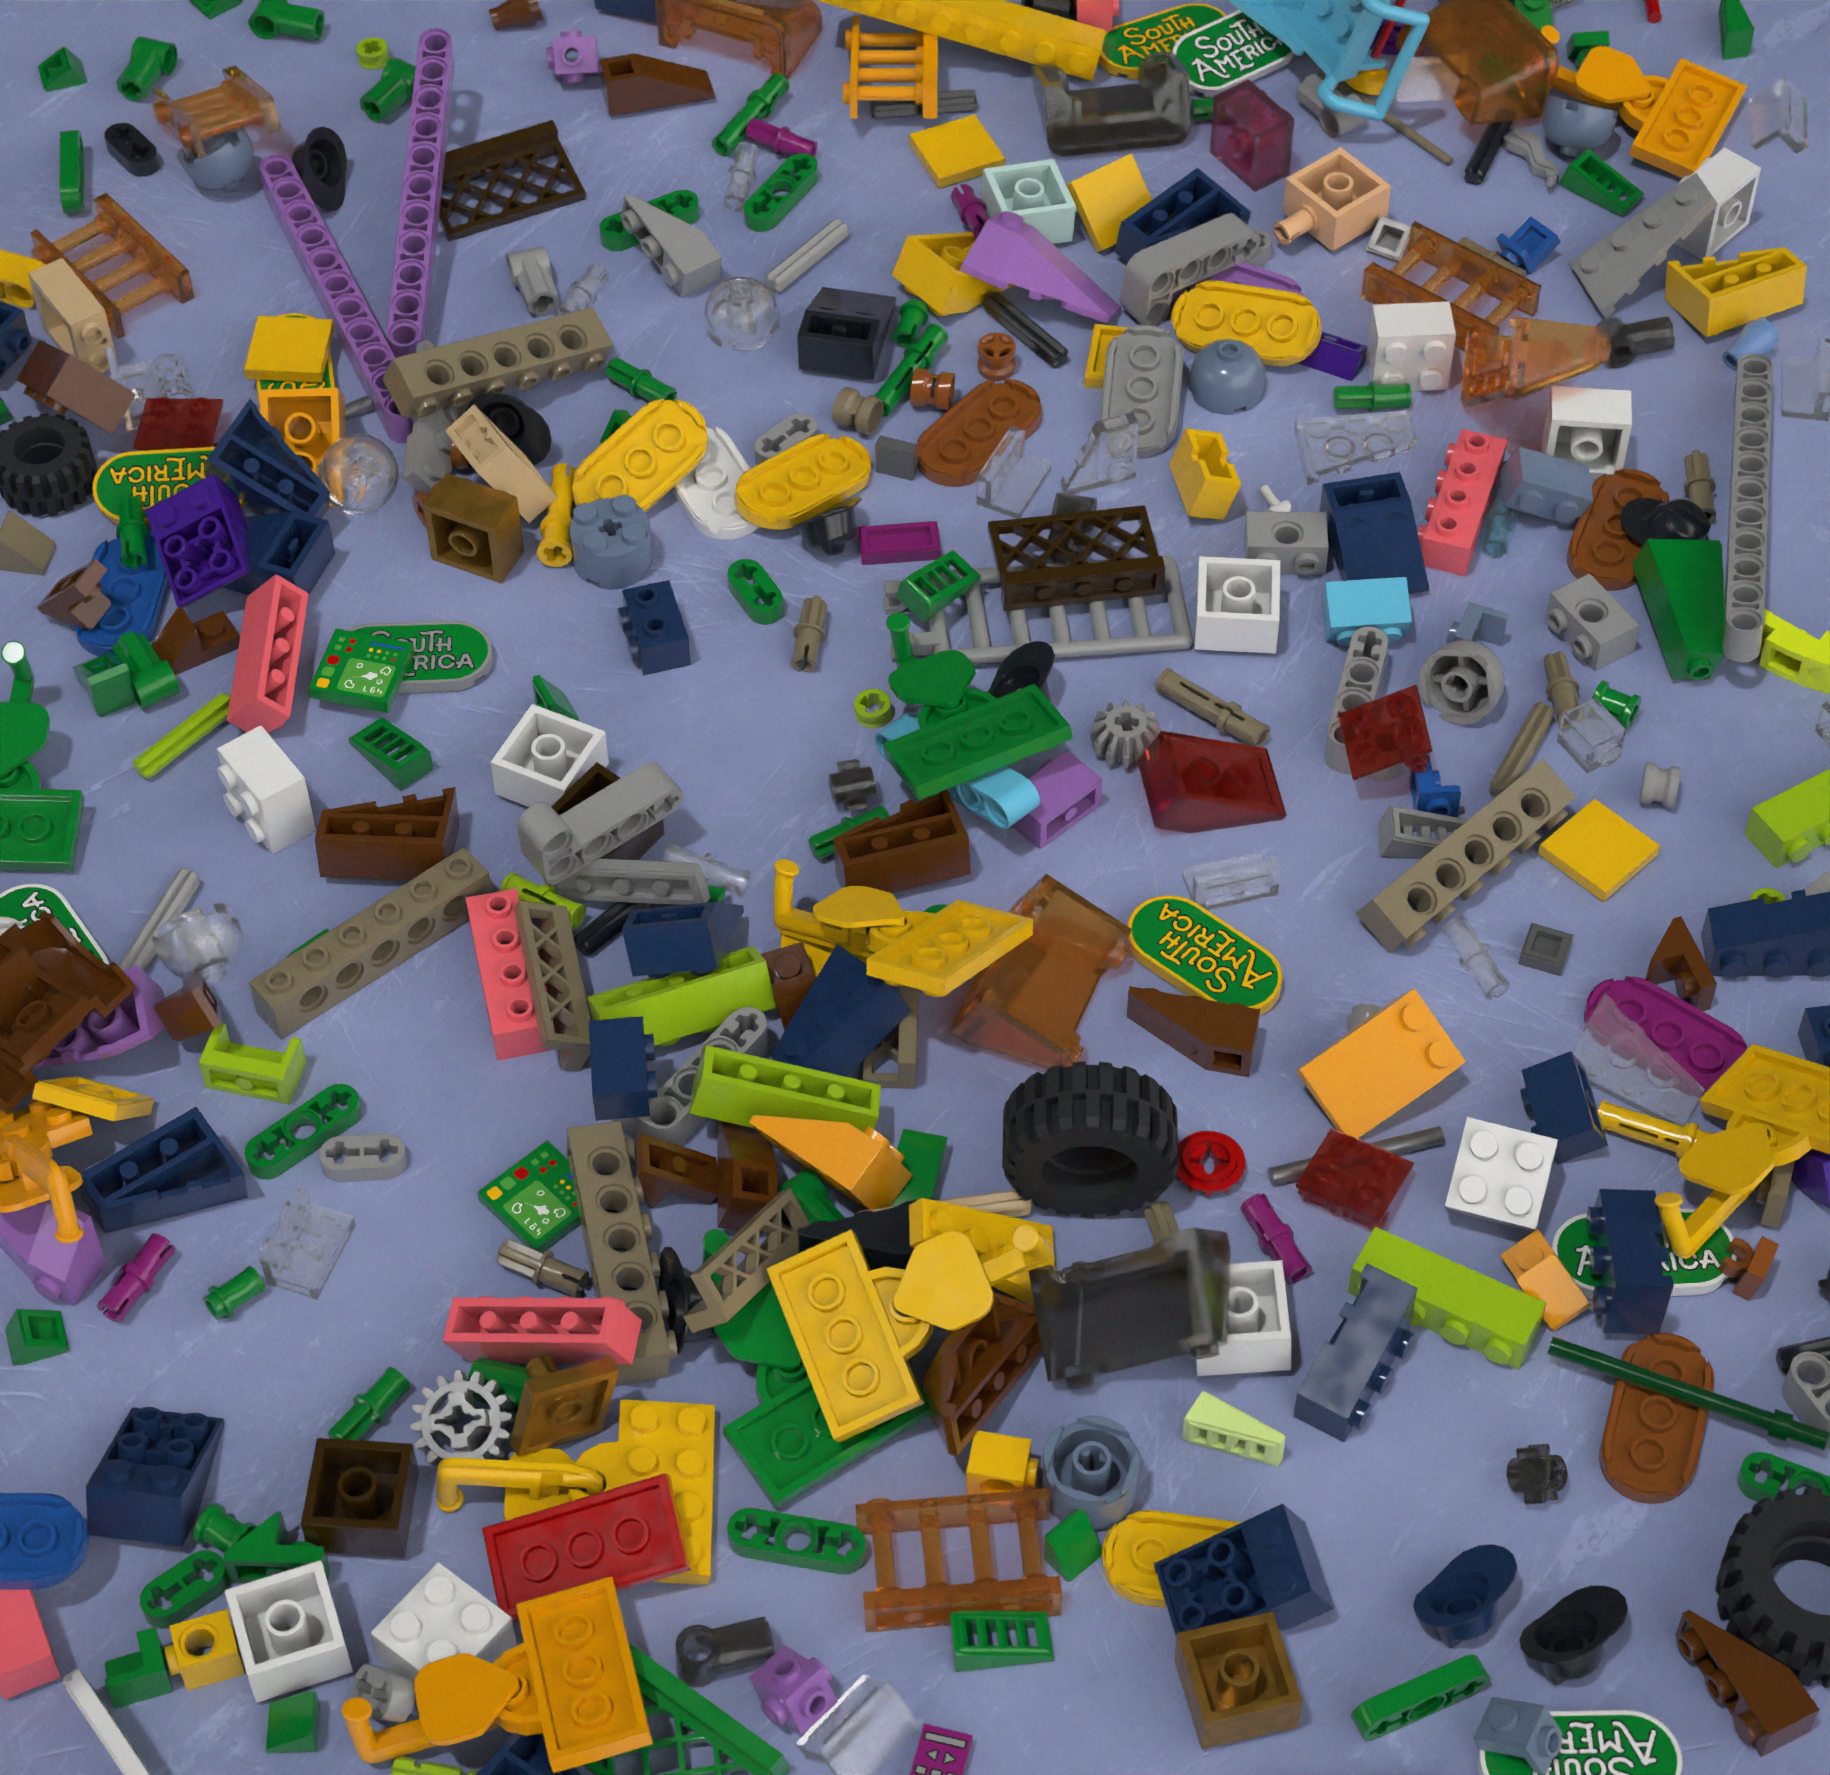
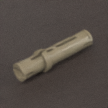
M1170 668L1165 669L1157 679L1155 685L1157 692L1164 694L1216 725V729L1223 734L1231 733L1255 749H1259L1266 742L1270 734V726L1243 712L1239 704L1235 702L1227 703L1204 688L1180 676Z

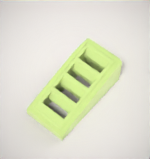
M1204 1391L1201 1392L1184 1418L1182 1439L1199 1446L1277 1467L1283 1460L1286 1438L1281 1432Z

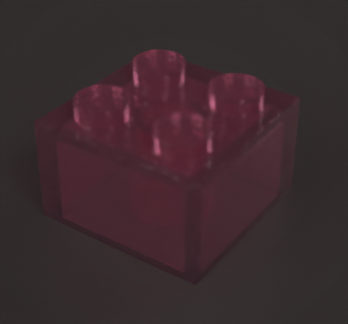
M1247 79L1214 96L1210 153L1249 188L1257 192L1289 175L1295 119L1287 110H1284L1273 101L1265 91Z

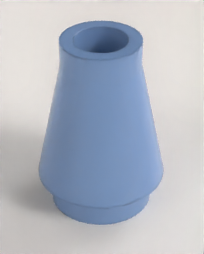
M1758 318L1756 321L1750 320L1729 349L1723 353L1722 357L1725 364L1730 369L1737 371V364L1742 356L1754 353L1762 355L1770 353L1775 349L1776 343L1779 341V333L1775 326L1765 318Z

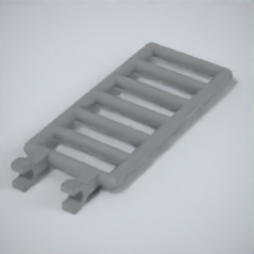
M1162 556L1165 564L1164 583L1175 634L1151 635L1144 598L1134 597L1127 599L1135 637L1111 638L1104 601L1088 602L1094 639L1070 641L1064 605L1050 606L1048 609L1054 642H1048L1047 644L1053 648L1055 658L1188 649L1192 645L1193 640L1175 558L1172 556ZM1094 560V561H1087V562H1089V563H1098V562H1107V561H1109V560ZM1064 562L1046 565L1049 567L1068 566L1069 564ZM1025 565L1007 567L1008 572L1030 569ZM996 567L975 568L974 570L982 577L978 583L965 592L974 648L949 649L944 611L942 609L929 619L930 632L912 633L909 631L914 656L933 655L945 650H956L964 653L972 664L1003 662L1012 651L1026 643H1030L1025 611L1022 609L1008 611L1014 645H989L980 584L1000 583ZM953 570L961 579L964 577L958 570ZM943 572L940 573V575L950 584L954 583ZM932 579L931 582L940 590L941 586ZM884 581L885 614L900 613L908 608L896 597L900 581ZM924 586L921 588L930 597L933 596ZM891 645L892 663H896L893 646Z

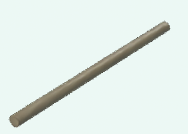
M1320 70L1319 75L1325 78L1327 75ZM1345 81L1338 83L1337 88L1347 95L1355 94L1364 103L1375 105L1372 100L1349 86ZM1389 112L1386 113L1383 119L1385 122L1446 165L1450 166L1453 163V157Z

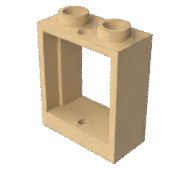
M58 259L29 272L28 275L42 329L58 349L73 355L101 373L118 366L105 309L64 259Z
M475 404L445 430L475 471L493 489L503 490L517 496L519 514L528 523L533 521L558 498L557 494L527 456Z

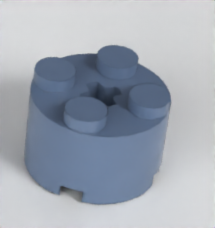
M620 495L616 498H605L590 503H582L575 507L570 523V538L574 568L578 576L585 582L589 579L598 582L599 588L610 590L626 588L640 581L643 578L642 573L648 566L650 569L653 563L649 518L645 511L636 504L635 499L628 495Z
M1089 1415L1077 1418V1422L1069 1424L1064 1428L1061 1425L1052 1432L1044 1448L1042 1491L1046 1508L1050 1514L1063 1521L1075 1510L1081 1509L1086 1512L1092 1528L1101 1531H1108L1116 1523L1117 1525L1119 1524V1521L1131 1511L1138 1494L1140 1453L1138 1447L1136 1448L1130 1439V1433L1114 1420Z

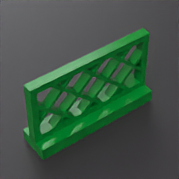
M629 1643L643 1704L644 1697L655 1704L647 1707L644 1705L646 1716L666 1713L674 1718L676 1737L652 1740V1745L604 1758L607 1759L608 1769L598 1761L584 1764L585 1768L595 1775H616L614 1757L642 1753L644 1775H652L649 1751L677 1747L680 1771L660 1775H723L743 1770L750 1775H786L790 1768L782 1753ZM682 1725L693 1732V1734L683 1735ZM706 1742L713 1747L715 1765L687 1770L684 1745ZM721 1754L732 1762L722 1764Z

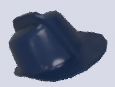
M1494 1544L1479 1545L1463 1551L1416 1595L1413 1603L1416 1617L1423 1623L1433 1626L1439 1633L1443 1643L1450 1648L1457 1646L1462 1641L1477 1639L1486 1634L1493 1627L1496 1619L1497 1600L1515 1580L1518 1566L1514 1554L1505 1547Z

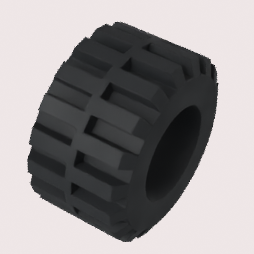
M41 413L38 417L26 416L23 417L24 420L21 422L14 421L9 424L8 430L0 432V493L2 498H5L6 504L10 508L16 507L17 512L24 515L31 512L33 517H41L43 514H49V517L57 516V512L65 511L67 513L74 510V505H82L87 500L86 495L93 493V481L97 473L91 443L84 427H79L78 422L72 418L66 420L65 416L60 414L52 417L49 416V413Z

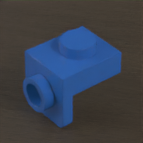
M1531 216L1510 238L1503 233L1496 238L1501 249L1500 257L1524 269L1529 275L1561 243L1557 234Z

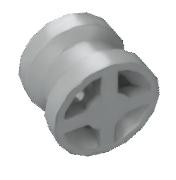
M1646 762L1639 803L1650 804L1652 801L1662 802L1667 808H1674L1681 768L1671 766L1668 769L1658 768L1655 763Z

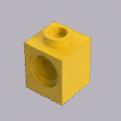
M977 1431L973 1437L966 1471V1495L1023 1505L1026 1487L1035 1488L1039 1467V1459L1031 1458L1032 1439Z
M228 1609L169 1626L173 1644L164 1647L168 1666L172 1676L181 1674L187 1691L245 1674L236 1632ZM202 1647H212L205 1655L193 1656L194 1652Z

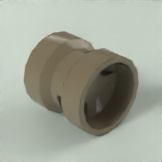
M844 387L835 400L832 410V421L844 427L849 425L855 426L857 432L871 436L880 424L884 402L882 399L870 395L865 398L860 395L858 390Z

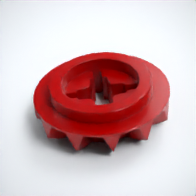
M1199 1131L1188 1135L1178 1144V1171L1176 1172L1177 1181H1183L1187 1184L1190 1193L1197 1189L1204 1191L1208 1197L1213 1192L1221 1190L1227 1194L1231 1186L1241 1182L1245 1170V1155L1240 1145L1228 1135L1216 1131ZM1207 1153H1211L1213 1164L1216 1165L1211 1174H1207L1203 1165Z

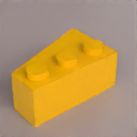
M1786 247L1738 253V258L1735 260L1716 262L1715 256L1703 257L1702 264L1680 266L1679 260L1667 262L1664 300L1705 337H1709L1747 324L1750 320H1757L1758 318L1803 304L1807 265Z

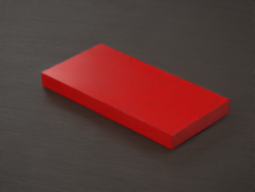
M667 1473L482 1528L498 1608L512 1617L513 1623L519 1621L516 1604L611 1576L616 1591L619 1592L691 1570L671 1477Z

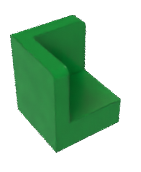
M156 1627L136 1632L140 1651L105 1662L104 1666L107 1675L105 1685L114 1709L173 1692L164 1648Z

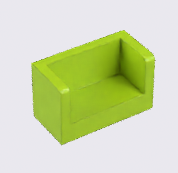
M222 1023L212 1030L198 1063L205 1088L289 1105L307 1060L301 1038L291 1037L286 1052L283 1053L230 1042L226 1024Z

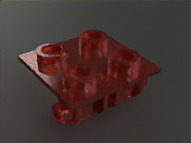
M204 397L195 399L146 398L133 446L134 450L148 451L216 447L218 443H214L224 400Z
M1417 685L1338 714L1353 780L1400 763H1404L1413 773H1421L1427 769V764L1430 761L1428 753L1432 752L1433 749Z
M1331 1128L1296 1183V1188H1298V1194L1304 1196V1202H1311L1325 1209L1330 1205L1329 1212L1335 1214L1339 1206L1343 1207L1342 1218L1348 1219L1351 1212H1354L1353 1221L1367 1226L1370 1230H1373L1374 1227L1383 1229L1389 1216L1387 1210L1412 1170L1414 1162Z

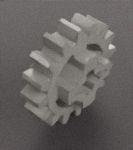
M455 1370L454 1382H450L444 1376L439 1375L437 1377L439 1389L434 1392L424 1387L421 1390L428 1400L425 1405H413L412 1409L422 1416L421 1421L410 1424V1429L423 1435L414 1444L416 1449L420 1451L430 1449L425 1461L435 1466L442 1459L446 1458L488 1459L487 1457L491 1454L500 1458L505 1456L499 1444L502 1440L510 1441L511 1433L505 1430V1426L515 1422L516 1416L512 1413L504 1412V1408L508 1407L512 1402L509 1396L504 1394L496 1397L501 1387L499 1383L492 1379L484 1386L485 1375L475 1371L468 1381L465 1372ZM472 1392L483 1396L491 1410L478 1409L475 1398L472 1397ZM448 1399V1403L446 1404V1406L440 1411V1413H437L442 1403ZM464 1413L475 1420L465 1424L462 1432L450 1425L463 1421ZM487 1432H490L486 1441L478 1448L480 1440ZM436 1436L449 1437L454 1453L447 1452L439 1444Z

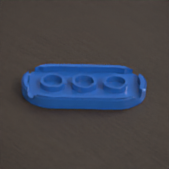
M148 531V536L145 538L147 562L142 566L140 564V556L138 555L139 568H129L122 564L121 540L117 535L116 539L111 540L109 543L106 539L94 552L92 560L97 559L108 569L99 580V583L102 585L100 592L110 600L111 606L94 628L84 629L74 625L78 642L86 651L93 655L101 656L108 652L113 653L112 646L117 643L119 636L127 632L134 631L137 634H145L149 642L156 633L170 584L152 531Z
M0 1493V1590L44 1589L57 1585L70 1577L84 1561L89 1547V1531L80 1511L73 1507L70 1501L56 1494Z

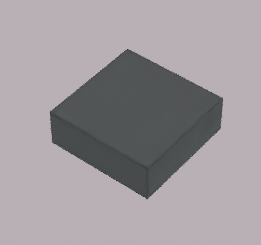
M880 435L875 444L876 472L913 481L917 473V444Z
M1531 923L1518 964L1561 976L1572 944L1573 934Z

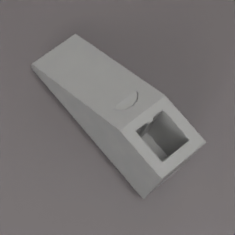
M629 193L624 195L623 213H621L622 224L628 233H633L639 240L645 256L649 260H654L661 269L662 277L668 286H673L683 298L720 280L722 256L702 230Z

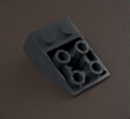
M822 287L806 308L797 335L799 370L874 380L895 308L896 297Z
M915 1200L906 1201L897 1207L875 1212L862 1211L852 1217L831 1222L817 1221L807 1227L797 1229L798 1254L852 1229L857 1235L870 1270L883 1267L905 1270L914 1250V1247L910 1246L909 1205L914 1203Z

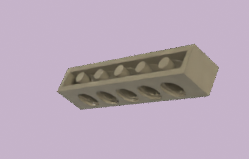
M594 307L393 358L383 377V381L402 418L414 415L425 417L440 408L451 405L453 408L462 407L480 394L490 392L503 394L505 391L515 388L526 390L538 382L548 379L559 381L574 372L582 370L585 372L595 371L604 365L605 359L613 347V343Z
M1541 759L1357 911L1356 914L1389 953L1401 943L1407 949L1428 933L1423 927L1426 922L1432 919L1437 925L1456 909L1452 901L1460 895L1466 901L1485 885L1480 879L1481 876L1488 871L1494 877L1513 861L1508 856L1512 850L1516 848L1520 853H1523L1541 838L1536 832L1537 829L1544 825L1550 830L1568 815L1564 807L1576 798L1575 795L1548 763ZM1522 807H1524L1528 811L1529 816L1525 814V812L1522 810ZM1494 830L1501 835L1502 840L1495 835ZM1465 852L1472 857L1474 863L1468 860V858L1465 855ZM1436 876H1439L1444 881L1446 887L1438 882ZM1407 899L1416 905L1417 911L1410 907Z
M464 847L249 981L256 1013L281 1040L469 921L466 897L492 893L489 872Z
M621 1121L567 1128L566 1155L572 1174L595 1298L613 1297L624 1301L626 1307L642 1320L641 1327L646 1328V1330L639 1332L633 1364H616L619 1373L615 1385L669 1377L670 1359L677 1358L676 1338L673 1330H665L663 1321L664 1318L669 1317L668 1302L665 1290L657 1291L655 1279H660V1266L657 1252L648 1251L647 1240H652V1230L648 1212L640 1213L638 1202H643L644 1195L638 1175H632L630 1167L631 1164H635V1149L632 1137L624 1138ZM608 1172L611 1173V1175H602L599 1173ZM609 1210H617V1211H620V1212H619V1213H609V1212H607V1211H609ZM624 1248L628 1249L629 1251L618 1252L615 1251V1249ZM634 1287L638 1290L625 1291L622 1288Z

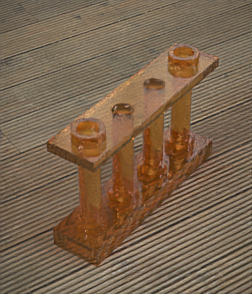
M236 65L222 69L225 81L220 82L221 86L174 101L161 89L154 91L157 102L152 104V108L158 124H164L182 142L184 148H189L198 158L206 156L201 140L250 124L260 127L268 135L282 131L273 96Z
M104 193L94 199L97 215L94 217L95 220L51 243L37 229L30 232L34 244L31 253L34 259L41 261L45 265L63 258L105 309L109 329L120 339L125 336L121 315L162 293L173 295L181 304L195 297L189 270L110 195ZM101 234L105 236L110 235L114 239V241L72 263L63 255ZM122 253L124 255L129 254L135 259L94 282H91L84 275V273ZM141 273L150 274L155 278L150 283L114 302L104 294Z
M1415 221L1410 228L1407 254L1392 269L1388 270L1372 262L1364 270L1361 298L1374 305L1450 302L1456 332L1454 347L1488 363L1496 353L1499 326L1516 309L1531 317L1537 314L1541 285ZM1422 260L1438 268V270L1422 286H1419L1404 277ZM1452 277H1455L1470 286L1453 303L1435 294ZM1484 293L1502 301L1485 319L1467 311Z
M1021 1486L1008 1492L900 1501L877 1498L864 1504H855L856 1527L864 1535H872L877 1589L874 1591L863 1592L865 1632L949 1626V1612L1036 1611L1047 1612V1617L1061 1616L1062 1589L1060 1576L1047 1577L1043 1574L1037 1521L1049 1520V1488L1036 1489L1031 1486ZM1017 1523L1023 1577L1021 1579L998 1581L994 1578L988 1525ZM969 1527L975 1581L967 1584L949 1585L945 1582L940 1529ZM921 1531L926 1585L920 1588L900 1589L896 1586L891 1533Z

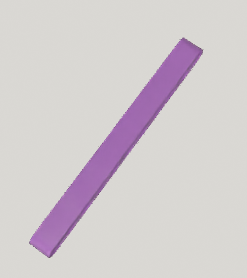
M442 28L425 30L420 35L418 42L387 323L388 345L395 358L416 353L417 344L424 341L427 337L455 67L451 35Z
M283 154L269 155L259 164L265 198L328 319H333L334 332L366 394L371 398L374 410L388 437L396 443H407V436L413 430L412 419L409 417L402 418L383 381V377L395 356L292 160Z

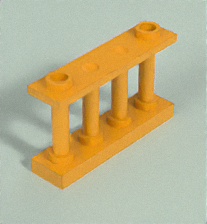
M853 15L852 29H845V50L851 51L850 82H843V104H850V119H857L858 101H915L916 105H923V119H937L938 36L917 30V33H860V15ZM860 47H916V50H860ZM860 65H916V68H860ZM859 83H916V85L859 86Z

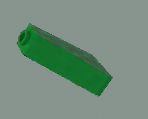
M1647 539L1632 563V567L1672 679H1710L1724 657L1722 650L1724 592L1720 540Z

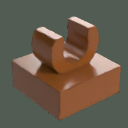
M1762 1236L1752 1249L1745 1240L1733 1238L1726 1251L1736 1255L1740 1262L1726 1256L1718 1268L1722 1274L1728 1277H1738L1732 1293L1748 1301L1751 1299L1766 1277L1779 1247L1778 1243Z

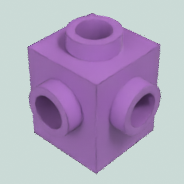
M580 30L561 31L560 38H552L553 47L546 48L548 69H555L556 77H563V83L585 82V76L599 75L596 36H582ZM571 52L579 54L578 59L574 62L566 60L567 55Z
M786 1645L749 1677L761 1701L760 1706L769 1720L779 1727L785 1724L801 1735L838 1703L829 1685L832 1677L828 1669L818 1659L812 1657L808 1660Z

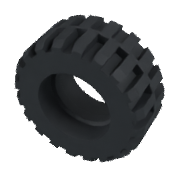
M1086 1061L1073 1062V1065L1068 1067H1062L1061 1064L1049 1067L1046 1073L1041 1074L1037 1072L1029 1076L1025 1083L1021 1082L1005 1102L1003 1109L1002 1152L1004 1175L1009 1184L1026 1201L1032 1199L1035 1206L1044 1210L1048 1208L1055 1209L1057 1214L1069 1216L1070 1213L1081 1214V1217L1094 1218V1214H1106L1108 1217L1119 1215L1120 1211L1128 1209L1132 1212L1140 1209L1146 1201L1152 1203L1158 1199L1171 1185L1178 1171V1116L1176 1105L1162 1085L1159 1086L1156 1080L1147 1074L1140 1076L1134 1068L1123 1066L1121 1069L1113 1067L1112 1063L1099 1062L1098 1065H1086Z
M1805 1488L1803 1495H1796L1794 1489L1777 1492L1774 1502L1771 1498L1760 1500L1753 1505L1751 1513L1743 1514L1736 1523L1716 1577L1715 1591L1719 1594L1716 1605L1720 1618L1724 1621L1729 1620L1726 1627L1728 1633L1789 1667L1803 1686L1811 1687L1813 1680H1821L1822 1686L1827 1688L1830 1687V1615L1814 1613L1793 1603L1777 1586L1771 1569L1778 1564L1791 1560H1811L1830 1567V1496L1822 1495V1489Z

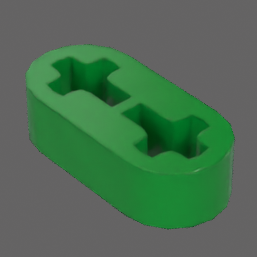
M741 559L732 563L727 573L728 588L748 617L753 622L761 625L773 624L780 620L784 610L783 595L764 568L757 561L751 559ZM753 579V584L750 585L747 580ZM761 598L764 603L758 604V599Z
M210 1550L195 1552L149 1582L143 1588L139 1601L146 1621L152 1627L159 1629L169 1628L170 1625L182 1622L219 1597L226 1589L229 1580L222 1557ZM204 1569L208 1573L212 1572L214 1578L206 1582L203 1578H198L196 1573ZM163 1597L166 1601L170 1600L172 1606L164 1610L161 1606H156L155 1601Z

